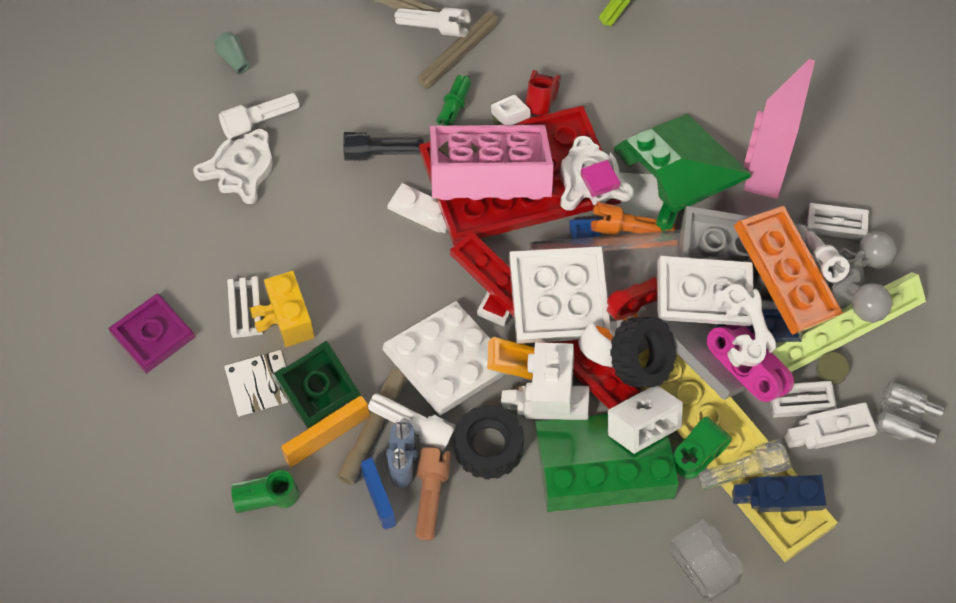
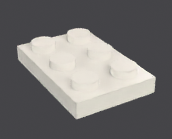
M660 256L658 258V318L666 321L740 326L752 325L749 313L742 308L738 316L730 319L724 318L728 310L723 305L717 311H714L712 308V297L717 290L723 291L732 284H739L749 294L753 291L752 262Z

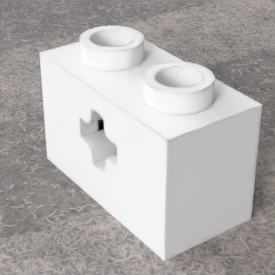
M659 386L650 387L608 410V436L634 454L682 428V401Z

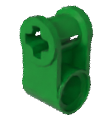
M708 416L704 417L675 450L676 472L684 479L698 477L714 459L724 452L733 437ZM692 457L695 458V463L691 461L686 464L683 463V458L690 460Z

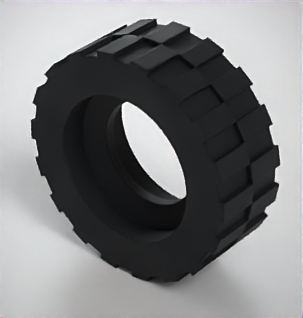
M631 317L621 322V325L616 328L614 338L611 341L610 356H612L611 363L616 371L615 374L624 384H629L628 386L656 387L662 385L665 380H668L670 373L673 372L674 361H676V343H674V335L669 330V326L667 323H663L662 319L655 317ZM642 336H645L649 346V358L645 368L641 367L638 358V346Z
M483 405L480 408L475 407L471 409V412L465 413L462 416V420L457 423L456 432H454V451L458 463H461L466 472L472 473V476L477 478L483 477L487 480H490V478L498 479L504 474L508 475L511 473L512 469L520 463V457H522L524 449L522 425H519L517 417L511 415L510 411L507 409L503 410L500 406L494 405V407ZM492 428L503 435L505 445L500 453L494 456H484L476 451L473 439L480 430Z

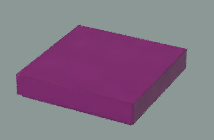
M158 293L108 328L110 334L146 374L196 338L194 332Z

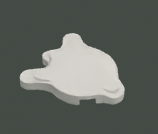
M256 129L249 134H244L242 139L232 141V138L224 141L217 149L213 158L194 167L195 178L199 181L219 178L218 187L220 192H235L240 195L244 203H255L258 199V187L268 177L273 165L268 133L265 130Z
M579 136L574 140L573 147L561 163V181L565 186V192L561 197V207L565 210H574L585 197L590 198L593 205L597 202L605 203L611 198L620 201L631 200L634 189L621 178L619 165L612 153L610 152V155L600 151L599 146L594 144L587 136ZM608 160L620 181V187L592 198L580 176V171L587 166Z

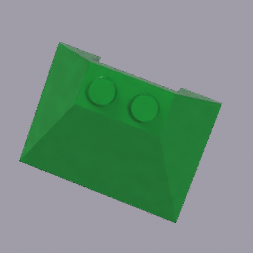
M688 114L642 131L614 147V151L628 166L640 162L657 179L658 196L673 213L751 178V173Z

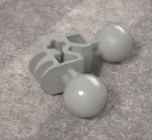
M874 231L866 234L859 242L856 254L846 248L839 250V255L843 256L850 265L847 276L838 282H830L824 277L841 309L852 303L853 311L858 318L871 323L883 320L891 312L892 307L891 295L882 285L869 283L862 286V283L865 282L863 268L867 266L881 269L889 266L895 259L897 247L894 239L887 233Z

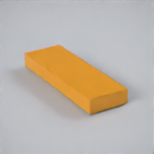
M359 396L283 444L281 447L282 453L289 467H293L368 419L370 415L367 402L362 396Z

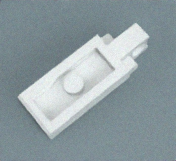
M402 183L388 203V209L438 233L446 234L448 230L437 199Z
M520 386L519 390H502L501 404L503 410H517V414L524 415L526 419L587 420L589 419L590 391L589 386H572L571 415L532 413L531 402H526V386Z
M864 402L807 415L806 419L799 421V427L788 429L784 437L788 448L806 444L807 449H818L874 436L878 430L867 403Z

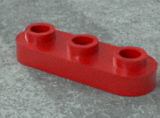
M652 277L641 284L635 283L630 288L613 292L607 300V313L616 321L637 314L642 306L658 301L657 278Z

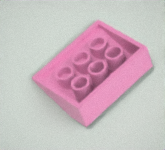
M809 59L767 99L764 112H757L743 166L751 173V178L746 180L743 191L778 199L798 133L815 60Z
M545 125L430 126L432 198L452 200L454 198L480 200L485 197H498L509 200L514 197H528L530 199L552 197L553 161ZM447 141L449 158L438 150ZM472 143L477 146V152L474 154Z

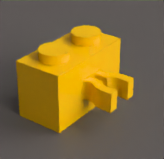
M290 271L264 279L270 305H257L250 308L252 318L258 316L265 317L261 321L254 322L257 333L267 330L273 324H277L285 348L314 339L312 323L294 272Z

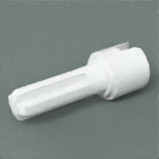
M445 7L440 12L399 8L394 14L395 22L399 25L439 29L442 35L457 37L467 36L469 31L460 26L461 23L468 24L471 22L469 11Z
M291 93L250 108L238 105L220 112V124L228 139L251 132L253 124L298 109L299 101L296 95Z
M378 393L372 396L368 405L370 411L394 423L400 418L401 421L402 418L413 426L414 433L419 435L418 439H420L421 444L429 448H438L441 454H443L456 429V425L436 415L426 418Z

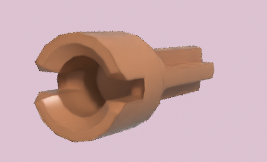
M432 447L420 449L417 477L422 481L415 535L418 539L426 541L433 540L435 536L441 484L449 478L451 453L449 451L440 456V450Z

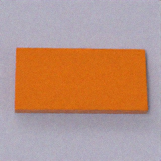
M784 205L740 220L733 225L792 335L843 314Z

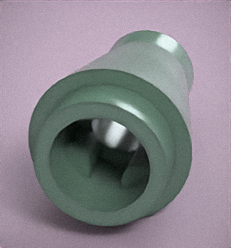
M226 32L216 38L214 41L215 52L234 69L236 74L246 72L251 65L247 60L239 36L234 35L233 32Z

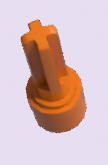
M597 202L593 209L594 215L603 216V220L591 222V231L617 235L620 231L667 240H671L675 234V224L671 230L661 231V227L656 225L657 219L626 214L621 206Z

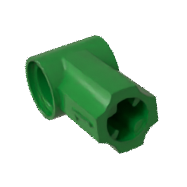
M276 470L269 474L268 477L232 484L231 489L236 513L271 506L288 508L293 506L299 498V490L292 475L284 470ZM280 485H289L285 493H275Z

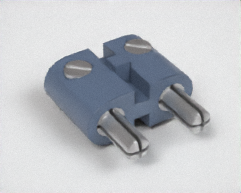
M400 418L391 427L390 449H387L386 457L388 459L390 481L396 487L404 488L413 482L414 460H417L418 451L416 450L413 426L403 418L401 421Z

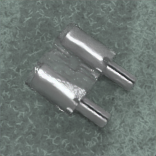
M890 380L884 389L880 402L881 409L876 416L875 425L877 430L908 443L918 439L934 445L937 435L920 429L922 420L920 415L924 411L940 418L944 413V408L927 401V394Z

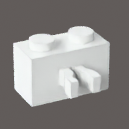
M535 342L534 354L528 355V373H533L532 383H526V402H531L532 413L571 415L574 365L573 344Z

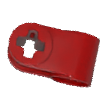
M532 70L525 105L532 114L544 115L550 112L551 106L558 96L561 75L552 77L538 74L537 70Z

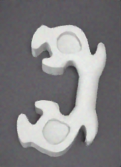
M732 284L723 291L717 290L712 297L713 310L717 311L723 305L728 310L724 318L730 319L738 316L742 308L749 313L755 330L754 340L749 335H740L735 338L732 343L739 346V351L735 348L729 350L727 354L730 362L736 367L740 365L757 366L765 358L766 347L769 353L776 349L775 339L768 330L762 313V300L758 290L754 289L749 294L739 284Z

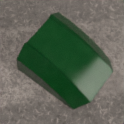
M327 340L316 346L308 354L290 365L282 367L271 375L288 403L308 429L357 397H361L359 390Z

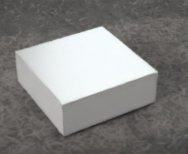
M516 95L491 105V113L503 125H514L531 117L530 109Z

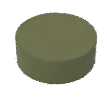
M836 352L822 355L816 366V373L820 380H831L832 385L843 382L849 372L847 359Z

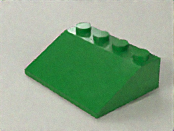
M608 414L592 415L587 420L554 419L535 421L547 512L675 499L679 483L668 435L634 454L608 436Z

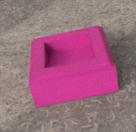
M608 160L587 166L580 171V176L592 198L620 187V181Z

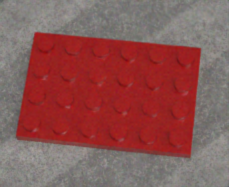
M584 106L528 118L514 124L545 125L553 161L552 197H543L541 199L514 197L509 200L498 197H485L480 200H472L470 198L442 200L436 198L453 245H456L471 232L481 239L593 211L595 205L587 197L583 198L574 210H565L560 205L561 197L565 192V186L561 181L560 175L561 163L573 147L574 140L579 136H587L602 151ZM430 142L419 144V152L431 183ZM611 198L605 203L617 205L621 204V201Z

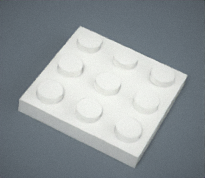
M602 247L512 251L509 253L517 343L579 340L590 324L611 330L609 314L606 311L608 304Z
M457 301L383 344V351L440 416L506 375V373L487 369L488 341L490 338Z

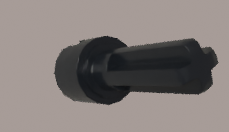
M344 132V161H367L371 155L420 154L419 144H423L424 140L422 137H370V135H367V132Z

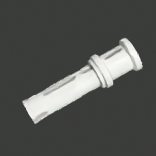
M806 226L805 245L822 275L830 282H838L844 279L849 272L850 265L848 261L839 255L836 248L831 245H825L812 229Z

